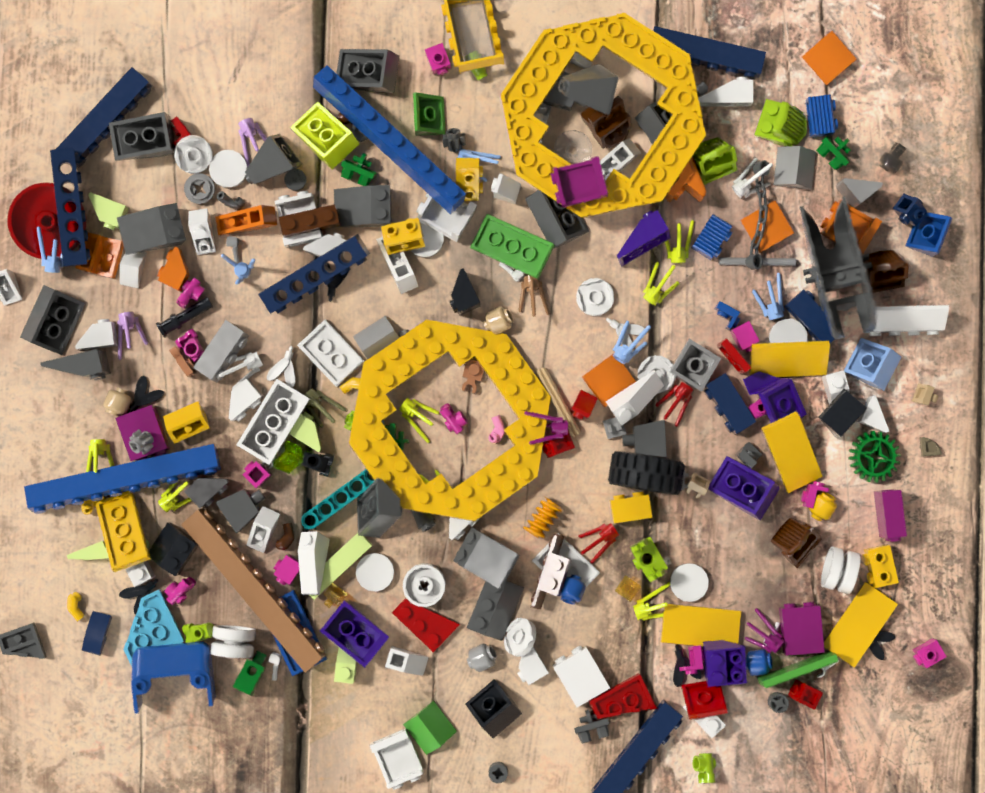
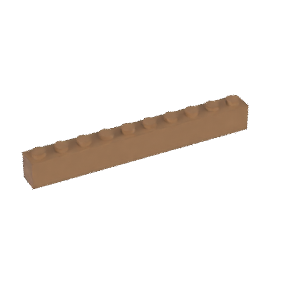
M204 508L198 509L181 525L306 673L326 656L324 647L319 642L316 643L312 638L311 631L300 624L299 617L294 612H290L286 601L274 593V587L264 581L262 573L257 568L254 569L250 564L249 557L238 550V544L233 539L228 538L223 526L217 525L213 520L214 516L212 513Z

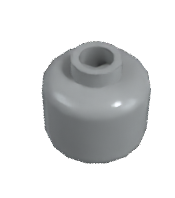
M480 644L469 650L467 663L471 669L474 668L477 672H483L494 666L497 655L491 645Z

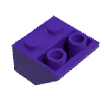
M724 640L703 642L705 655L704 671L708 687L747 683L744 645Z

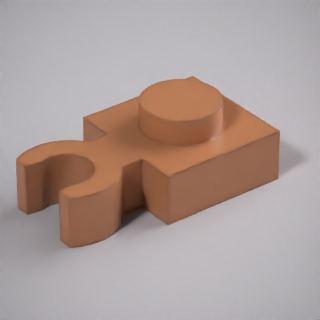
M174 346L169 350L187 377H192L196 374L193 368L195 366L190 358L186 359L178 347Z
M471 359L466 362L462 376L468 378L462 385V391H465L467 385H471L473 387V394L476 392L475 380L481 382L484 371L476 360Z

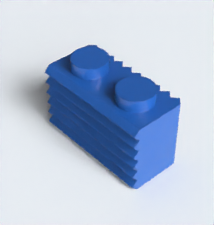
M830 94L808 97L805 103L810 138L833 135L835 130L838 129L837 118L833 116V111L836 110L835 100H831Z
M712 214L691 248L709 260L713 256L717 258L723 249L720 247L723 240L727 242L733 233L730 231L732 225Z

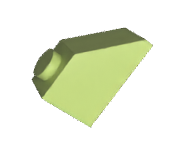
M90 192L88 196L98 219L104 223V227L113 231L115 228L119 229L117 217L127 215L129 208Z
M304 411L289 434L321 453L322 445L317 423L312 421L314 419L313 416Z
M339 647L334 682L353 684L356 677L357 661Z

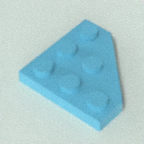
M161 589L142 597L140 600L137 614L123 649L131 667L132 656L135 650L140 647L179 644L185 641Z

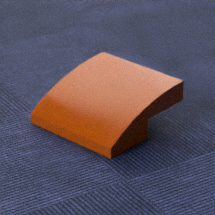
M833 31L828 33L802 56L805 62L826 85L857 60Z
M776 200L767 204L768 214L763 238L758 247L759 253L795 233ZM759 210L740 220L751 240H753L756 233ZM762 211L761 218H764L765 211ZM760 223L759 231L762 229V223ZM757 236V238H756V240H755V242H754V243H756V244H757V242H758V240H759V237H758V236Z
M87 232L88 241H85V249L90 250V260H87V265L75 266V269L115 279L124 249L123 242Z
M613 354L582 376L604 408L608 406L607 400L636 382L626 367L613 357Z

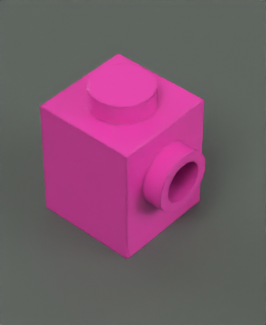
M443 43L425 49L433 75L447 73L448 69L451 68V64Z
M750 321L730 331L740 351L745 349L746 352L751 351L752 344L760 342Z
M260 461L250 462L244 468L246 471L242 474L255 488H260L272 476L270 471Z
M289 554L283 560L279 559L273 568L276 570L273 574L277 577L276 580L283 585L292 584L300 572L299 561Z
M933 638L912 649L915 653L913 658L916 663L925 668L947 657L938 641Z

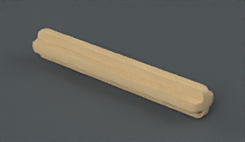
M545 367L539 369L537 374L546 391L551 396V400L558 413L563 417V420L568 421L570 435L572 437L577 436L581 431Z

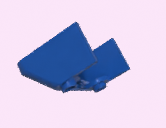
M205 642L147 646L136 649L132 656L131 675L134 713L138 714L143 704L142 694L150 690L151 678L189 675L190 682L195 688H207L209 707L213 706L216 691L210 646Z

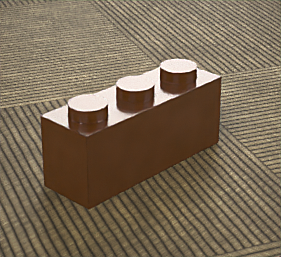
M335 204L278 217L284 238L341 226Z

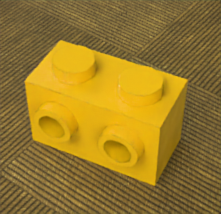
M456 158V184L466 193L464 201H479V194H483V182H479V177H483V166H479V158Z
M410 218L402 222L381 226L384 246L388 255L425 247L419 218Z
M199 401L163 416L166 431L174 444L210 428L206 413Z
M644 491L632 493L633 497L625 498V494L613 496L614 499L609 500L613 523L652 518L649 495H644Z
M885 544L864 549L862 559L864 565L868 566L867 580L869 584H872V587L879 588L899 583L890 545Z

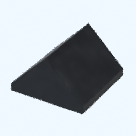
M843 389L818 418L834 437L838 439L845 434L867 408L846 389Z

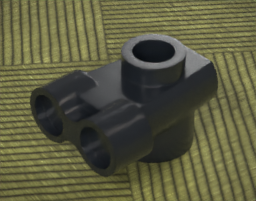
M304 452L301 465L318 471L319 475L328 477L334 455ZM310 457L315 458L314 464H309L308 459Z

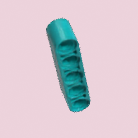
M367 469L306 512L301 519L302 525L306 529L318 527L363 494L374 482L369 479ZM355 481H360L363 485L362 490L359 492L353 490L352 485ZM340 492H344L347 495L345 503H340L337 500V495ZM325 503L331 506L329 514L322 512V506ZM308 515H313L316 519L313 526L308 525L306 522Z

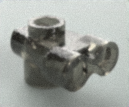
M895 142L890 152H885L880 158V167L887 172L891 171L895 174L903 164L899 157L903 155L907 148Z

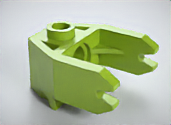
M651 537L644 538L630 546L635 557L632 560L637 570L641 569L650 582L665 574V570L668 567ZM646 553H649L652 557L651 562L648 564L642 562V556Z

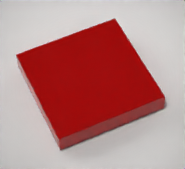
M727 338L717 344L718 349L739 374L746 373L751 369L750 365Z
M706 681L681 685L689 720L728 713L721 686L708 687Z

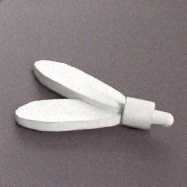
M607 318L606 321L610 323L609 326L616 329L619 338L625 323L620 324L614 319ZM629 324L621 344L629 347L632 341L628 334L640 335L645 328L640 325Z
M290 346L289 350H286L284 358L270 369L267 374L268 381L276 379L284 371L286 384L292 388L294 387L296 377L292 363L293 346Z

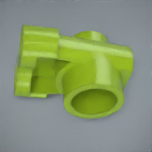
M209 622L194 625L193 623L183 625L182 631L186 635V643L200 642L213 637L214 625Z
M701 753L699 756H694L692 765L695 771H699L698 783H715L713 769L716 767V761L712 757V753Z

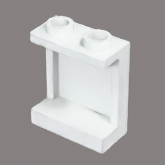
M308 191L298 192L297 196L290 197V195L278 197L279 200L275 201L279 217L316 209L314 195L308 193ZM316 230L283 237L284 246L288 248L311 243L323 237L322 231Z
M427 193L426 202H421L417 208V218L423 224L457 242L475 213L477 204L471 201L469 204L463 202L450 215Z
M581 645L571 651L572 654L568 657L563 655L555 660L556 664L553 665L554 670L576 707L583 705L610 689L587 647L582 648Z
M406 728L370 744L371 751L375 754L387 783V789L393 788L395 790L404 785L403 782L408 780L414 782L422 778L421 775L424 773V769Z

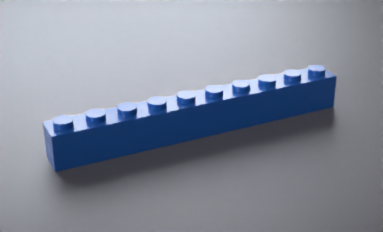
M328 65L313 77V88L450 215L464 202L466 193Z
M214 444L99 469L97 473L90 471L24 486L27 509L35 514H41L46 512V509H63L68 504L81 505L84 501L90 499L98 501L108 495L116 497L126 491L138 492L141 488H156L166 482L167 484H174L179 482V479L186 478L191 480L197 478V475H213L217 473L216 471L221 470L218 450Z

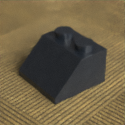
M464 268L459 271L451 294L452 300L449 301L454 313L458 312L460 316L481 306Z
M167 522L150 548L149 554L150 558L158 566L172 575L178 576L199 545L192 537Z
M495 679L465 703L482 729L493 739L523 714Z

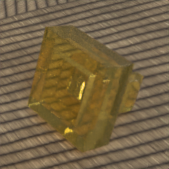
M625 575L614 591L631 602L641 588V585Z
M332 583L323 594L327 597L324 605L328 608L333 604L339 606L348 594Z

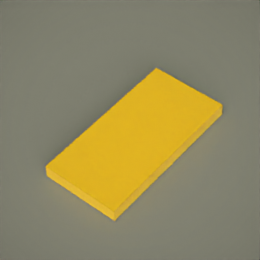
M829 341L752 344L749 375L756 372L766 373L775 377L827 375L830 343Z
M797 411L761 428L788 493L823 477Z
M126 491L120 496L109 497L96 502L95 505L112 571L115 573L150 560L133 492Z
M865 582L825 639L824 647L855 668L898 604Z
M668 604L663 610L661 642L703 646L705 641L724 640L738 644L741 611Z

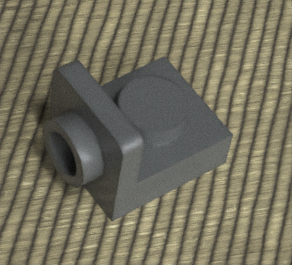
M747 442L735 454L748 468H753L757 464L756 461L762 456L750 442Z

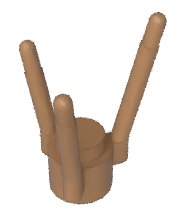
M531 276L524 277V282L521 283L519 312H522L526 291L531 295L532 316H536L535 292H538L539 289L547 315L550 314L542 288V281Z

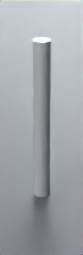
M719 257V265H746V258ZM762 258L763 266L796 265V258Z

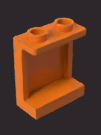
M842 199L833 203L829 210L832 212L830 217H825L820 225L822 228L821 235L835 243L834 219ZM848 205L861 255H863L882 221L876 217L872 219Z

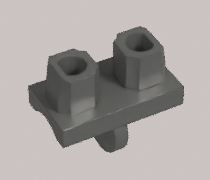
M589 709L585 710L586 716L579 718L580 723L588 722L589 724L574 728L575 734H578L581 743L584 744L592 741L589 731L594 729L597 730L599 739L608 737V718L592 722V720L598 718H596L595 714L590 715Z

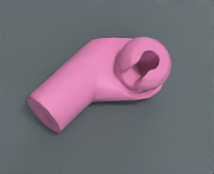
M500 415L491 418L494 424V429L488 437L491 443H499L505 434V426Z

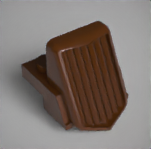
M619 96L613 99L610 114H605L591 107H588L581 113L582 120L592 131L593 137L602 149L618 146L626 139L629 129L633 127L631 117L625 111L623 99Z
M894 250L870 253V260L863 261L865 264L869 262L872 264V268L866 269L871 293L905 287V279H908L909 264Z
M789 518L777 530L771 539V543L782 551L781 554L798 569L822 539L813 527L806 523L803 525L794 518Z

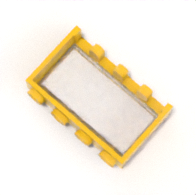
M444 0V4L441 5L442 13L448 19L445 22L447 33L451 32L452 38L448 40L450 50L455 51V56H452L454 68L458 67L459 74L478 68L498 64L504 65V56L501 51L500 38L498 37L497 25L494 20L493 7L490 0Z

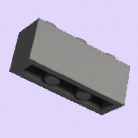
M225 320L193 368L218 383L219 380L224 378V376L219 377V374L226 371L228 366L235 362L237 353L245 347L249 335Z

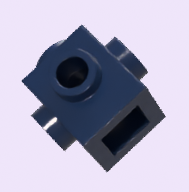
M905 193L893 207V210L899 216L898 220L905 225L917 226L927 212L919 198Z

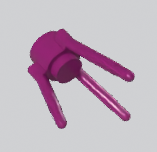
M528 411L524 412L525 415L551 420L552 424H546V428H551L552 433H555V435L529 441L530 445L553 439H563V435L568 434V421L563 420V417H553Z
M756 608L755 612L774 635L770 634L768 636L756 626L747 622V625L766 640L764 641L765 644L749 637H745V640L765 649L769 653L774 652L776 654L785 642L782 640L783 636L776 631L766 617Z

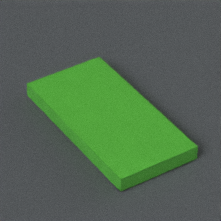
M486 214L470 248L539 279L555 245Z
M827 651L759 676L757 679L760 685L769 688L836 663L838 658L835 653Z

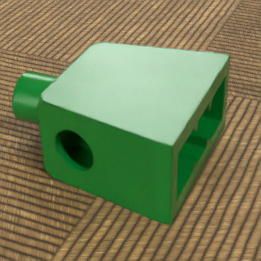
M256 651L252 661L247 659L233 687L253 696L266 669L262 665L267 655ZM252 667H255L257 670L255 675L249 674Z

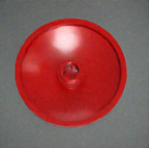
M37 183L23 189L14 198L8 210L7 225L12 240L23 252L38 259H42L37 235L38 226L41 228L46 259L47 256H52L54 239L57 240L56 256L60 258L62 253L54 183ZM62 187L65 193H72L69 189ZM69 202L65 205V210L72 213L76 210V205ZM80 203L81 210H84L82 203ZM69 222L67 224V229L70 232H76L79 228L76 222ZM83 222V230H86V222ZM72 241L69 247L73 251L80 243Z

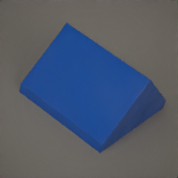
M926 212L917 226L912 227L905 246L931 257L938 255L953 218Z

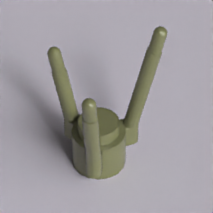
M311 388L305 394L306 397L310 398L305 407L310 411L320 428H323V424L313 408L317 407L332 423L336 422L320 405L322 402L320 398L342 411H346L345 407L325 396L319 390L315 391Z

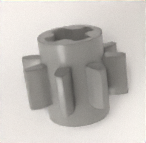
M137 430L129 437L131 440L129 446L135 453L142 452L145 455L153 447V437L147 431L141 432Z

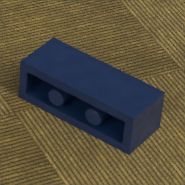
M801 290L784 307L805 327L806 331L816 341H829L831 343L834 338L829 329L824 311L814 301L815 297L810 291Z
M726 373L706 384L704 393L709 400L714 401L716 405L714 409L720 417H724L726 420L724 425L730 433L738 434L756 423V420Z

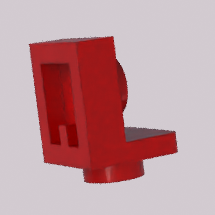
M177 116L171 120L174 125L172 127L173 131L178 137L181 136L173 142L175 147L182 138L191 135Z
M569 431L567 435H563V439L545 441L542 447L547 458L575 448Z
M796 679L790 688L788 697L815 710L823 692Z

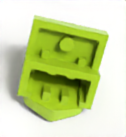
M766 99L754 135L784 147L798 145L807 134V118L803 114L804 112L788 102L782 101L780 103Z
M720 137L702 142L693 155L704 185L738 171L735 147Z

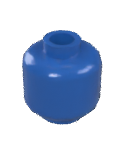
M573 574L571 577H566L560 595L561 601L575 605V603L582 600L586 585L581 581V577Z
M753 650L747 653L746 670L749 671L750 675H765L769 673L770 669H773L771 654H768L766 650Z

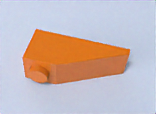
M259 205L215 217L217 232L220 236L277 225L275 206Z

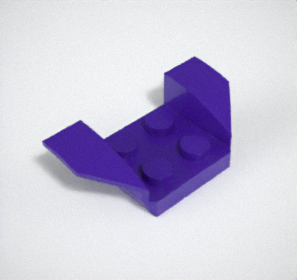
M756 372L743 379L749 395L759 394L771 423L796 411L800 419L807 414L792 379L778 378L762 372Z

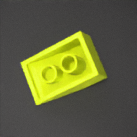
M318 102L290 127L332 170L359 145L353 133Z

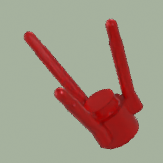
M681 382L679 386L675 385L670 392L655 404L656 407L674 393V396L677 398L664 416V420H667L680 401L684 402L675 423V427H678L687 405L692 399L691 394L694 390L684 382Z
M604 523L600 527L578 536L583 538L601 531L599 533L601 537L581 551L583 555L602 541L606 543L590 561L591 564L619 536L611 523L607 526Z

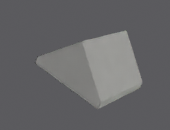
M802 146L778 147L773 185L811 190L816 151Z
M844 178L837 184L836 188L842 196L846 197V201L850 206L855 208L880 189L883 182Z
M386 316L353 336L367 359L399 339Z
M688 339L669 372L680 381L699 391H703L721 358L693 340Z

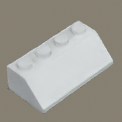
M949 305L876 307V328L874 331L866 333H870V336H881V333H889V336H900V332H908L909 336L920 335V332H927V335H939V331L945 330Z
M276 379L238 441L237 446L270 465L310 398Z

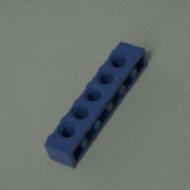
M74 148L50 150L63 267L87 265V260H90V250L85 249L88 233L87 229L83 230V222H86L85 210H81L80 203H84L83 191H79L78 184L82 183L81 172L76 170V164H79L78 152L74 153ZM63 164L71 166L72 171L69 174L61 172L60 167ZM66 183L72 184L74 191L72 193H65L62 188L63 185ZM69 202L76 205V210L72 213L65 210V205ZM69 222H76L79 228L76 232H70L67 229ZM78 241L81 245L80 250L72 251L69 247L70 242Z
M356 234L263 290L258 295L270 314L274 311L278 314L287 308L286 304L291 301L295 304L302 300L303 297L301 295L306 292L310 295L319 289L318 285L324 282L327 285L335 280L334 276L340 273L343 275L350 271L351 265L356 263L358 266L367 261L366 256L370 252L359 234ZM343 252H349L352 255V259L350 261L345 260ZM328 261H332L335 264V270H330L327 267ZM311 271L318 272L319 280L311 277ZM295 281H301L303 289L296 288ZM280 290L287 293V299L280 297Z

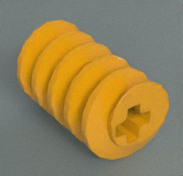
M546 498L547 501H540L543 508H535L539 514H531L534 521H527L530 527H523V529L538 539L539 537H546L543 531H550L547 524L554 525L551 518L558 519L559 516L556 514V511H563L560 506Z

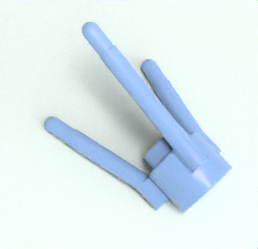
M463 148L458 154V158H479L480 161L498 164L499 161L490 158L501 159L500 155L476 152ZM479 177L484 182L487 181L485 177Z
M38 226L37 235L42 258L41 266H45V272L60 273V267H63L62 253L60 259L56 256L57 240L54 239L52 256H47L46 259L41 228Z
M221 254L224 260L235 267L234 272L239 277L235 282L236 285L243 282L250 275L251 269L254 268V258L248 265L244 262L237 264L226 255Z
M777 273L778 302L775 300L771 281H767L772 304L767 305L768 309H766L756 290H752L753 295L763 310L764 317L768 316L769 320L783 317V311H785L782 298L781 275Z
M626 321L618 341L612 349L615 352L613 357L624 365L626 362L628 363L632 357L647 345V342H644L632 352V349L649 331L650 325L641 332L629 347L625 344L620 346L629 325V321Z

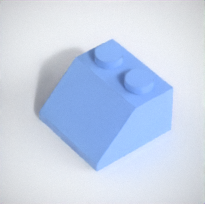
M860 338L844 372L872 387L884 391L901 356L889 347Z

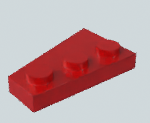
M406 598L392 612L432 652L460 625L425 607H418Z
M639 673L589 700V704L598 719L624 713L640 712L641 710L657 709Z

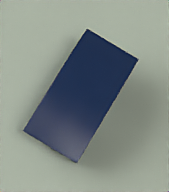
M96 611L92 612L86 629L82 651L101 656L107 640L106 634L112 620L111 615Z

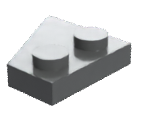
M35 622L0 634L2 654L37 657L39 659L47 657Z

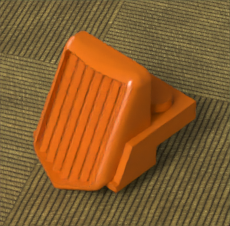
M692 157L665 196L669 203L673 199L677 201L684 191H687L699 202L706 196L705 185Z

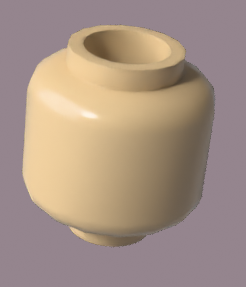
M499 306L486 313L484 326L487 331L499 334L511 328L513 317L507 308L504 309Z
M118 387L116 391L109 390L103 403L104 408H106L105 412L118 417L125 415L132 402V398L127 395L128 391Z

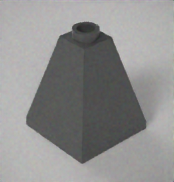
M596 64L563 76L558 88L559 92L566 97L605 114H610L619 77L601 64Z
M280 134L269 136L246 169L245 178L251 185L257 184L296 169L303 164Z

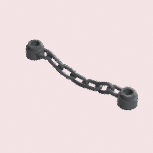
M757 161L753 165L754 174L769 164L768 161ZM770 169L761 175V181L758 182L759 177L755 180L760 207L756 233L751 242L750 255L745 260L746 266L751 270L760 269L763 265L762 256L758 254V247L763 238L768 214L766 189L763 182L764 176L770 173ZM758 187H762L763 193H760ZM762 211H765L764 218H761ZM760 223L763 224L761 231H759ZM757 236H758V237H759V240H758V242H757V244H756V243H754V242H755V240H756V238H757Z

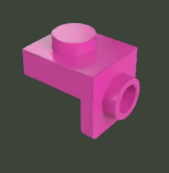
M816 481L813 484H807L806 491H803L801 496L802 506L813 508L817 490L829 492V488H825L824 483Z
M701 646L688 647L690 666L679 668L680 671H685L686 674H697V670L703 669L702 661H704L705 655L704 651L701 650Z

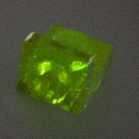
M286 441L284 443L285 452L273 461V466L290 474L303 462L302 447Z

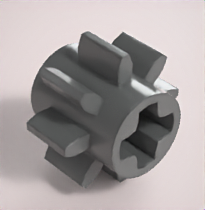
M458 128L448 129L446 134H443V147H448V150L451 152L460 151L462 146L466 145L465 133H460Z

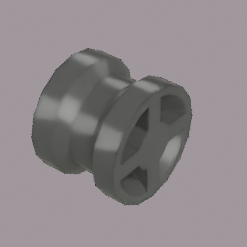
M774 692L768 697V706L774 712L783 713L788 709L789 700L782 693Z
M502 762L492 763L489 767L490 780L494 783L504 782L508 776L506 765Z

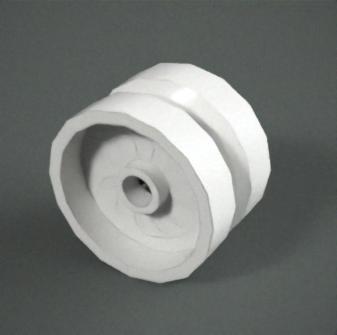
M831 546L822 569L821 587L833 590L837 585L839 592L850 594L857 580L860 554L848 551L844 555L843 549Z
M421 563L415 565L407 572L403 580L405 597L418 607L434 605L441 599L445 591L446 580L444 574L438 567L432 564ZM422 581L428 582L427 588L421 586Z
M231 625L213 626L212 636L224 641L212 643L210 654L227 658L253 657L254 646L243 642L253 641L256 629Z

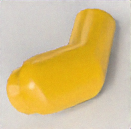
M353 377L340 386V389L344 394H347L353 388L359 389L360 378Z
M91 499L84 501L81 506L83 514H91L95 508V503L98 501H92Z
M74 592L67 598V609L78 622L85 615L78 608V602L82 597L78 592Z

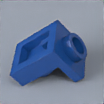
M721 301L717 303L714 310L718 311L717 315L724 319L730 318L725 329L735 328L740 321L738 317L740 312Z

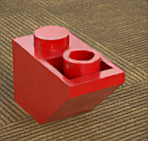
M580 390L570 409L573 412L572 416L581 421L584 418L588 419L598 398Z

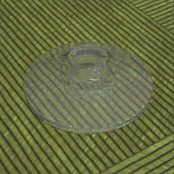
M569 130L557 138L554 144V153L570 164H576L590 159L592 145L584 133L577 130ZM571 147L575 148L576 153L571 154L569 149Z

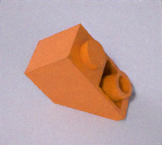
M174 246L173 250H169L166 256L167 262L165 266L160 268L157 276L159 277L158 281L182 292V287L190 274L182 250Z

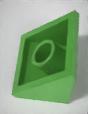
M418 92L413 93L416 136L445 134L444 97Z
M434 700L403 724L426 755L441 747L457 732Z

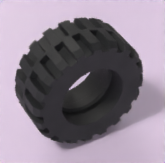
M615 451L611 457L608 481L611 485L679 495L682 490L685 465L684 462L673 459Z

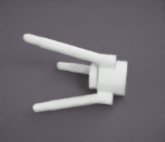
M754 158L741 175L733 181L734 185L731 187L739 198L743 196L747 198L749 195L757 192L756 188L749 190L752 188L750 184L773 166L772 163L768 164L749 180L743 179L758 159ZM770 182L764 184L765 188L771 185Z
M249 352L238 356L235 361L243 360L244 362L220 373L219 377L228 375L245 366L248 370L252 369L232 387L233 390L245 379H249L253 374L260 371L259 367L263 364L257 352Z

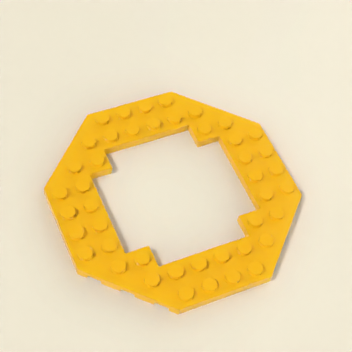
M625 12L610 17H601L582 23L577 22L563 25V27L543 30L501 93L516 175L557 202L555 192H558L557 184L553 185L550 173H554L553 167L560 168L572 164L539 143L549 126L534 117V115L575 53L593 62L602 47H604L667 88L657 102V105L672 114V116L631 178H627L613 168L605 180L608 197L565 207L580 218L663 201L706 137L690 54Z
M426 319L363 362L349 445L374 481L377 478H381L400 498L402 509L476 521L538 477L543 442L530 445L529 441L544 437L547 420L525 415L524 412L548 415L551 396L507 334H494L492 331ZM447 352H449L458 367H461L475 357L518 417L517 421L504 429V432L514 446L453 489L442 474L425 484L381 422L397 410L386 394Z

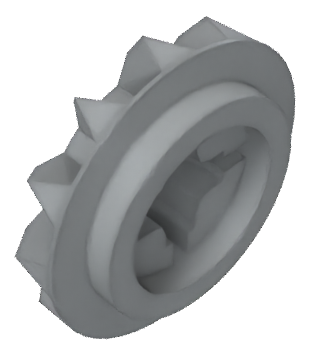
M194 174L185 182V195L193 203H207V201L212 199L215 192L214 182L205 174ZM203 184V189L206 193L199 192L196 194L197 189L193 185L201 186Z

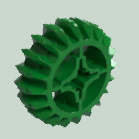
M871 431L870 436L865 432L863 433L864 439L861 436L857 437L859 444L852 442V446L855 449H849V452L854 453V456H849L848 460H854V463H851L850 467H857L853 473L858 474L861 472L859 478L863 479L866 476L867 482H871L872 477L874 483H878L879 477L882 481H886L885 474L888 477H892L893 475L890 470L897 472L898 469L894 467V464L900 465V461H897L896 457H901V454H895V451L899 450V446L893 447L892 445L896 441L893 439L888 442L890 435L886 434L883 437V432L881 431L878 432L877 436L875 431ZM870 441H875L870 451H862L864 445ZM881 443L886 447L889 457L882 454ZM868 454H875L876 456L882 459L874 460V458L868 456ZM860 456L867 460L868 470L863 467ZM880 462L887 463L883 470L874 473V469L877 468Z

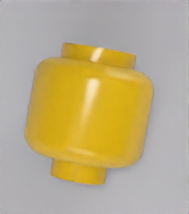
M827 492L817 493L814 507L809 508L812 513L811 516L818 521H822V519L829 520L838 506L835 502L836 498Z

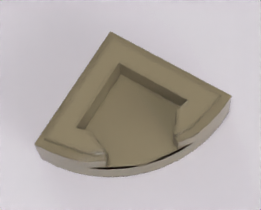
M919 437L921 457L942 455L940 447L929 438Z

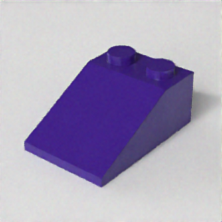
M658 210L655 212L649 211L643 215V219L639 221L617 254L621 267L671 238L669 228Z
M728 456L724 459L708 488L714 494L760 521L780 489L773 480Z
M347 600L342 602L320 630L322 634L364 668L389 638L386 633Z

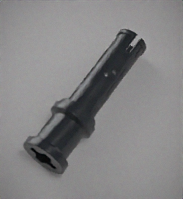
M205 297V299L177 315L171 314L168 319L161 323L157 322L156 325L163 337L166 338L167 334L176 329H181L183 327L182 324L213 308V305L209 298Z

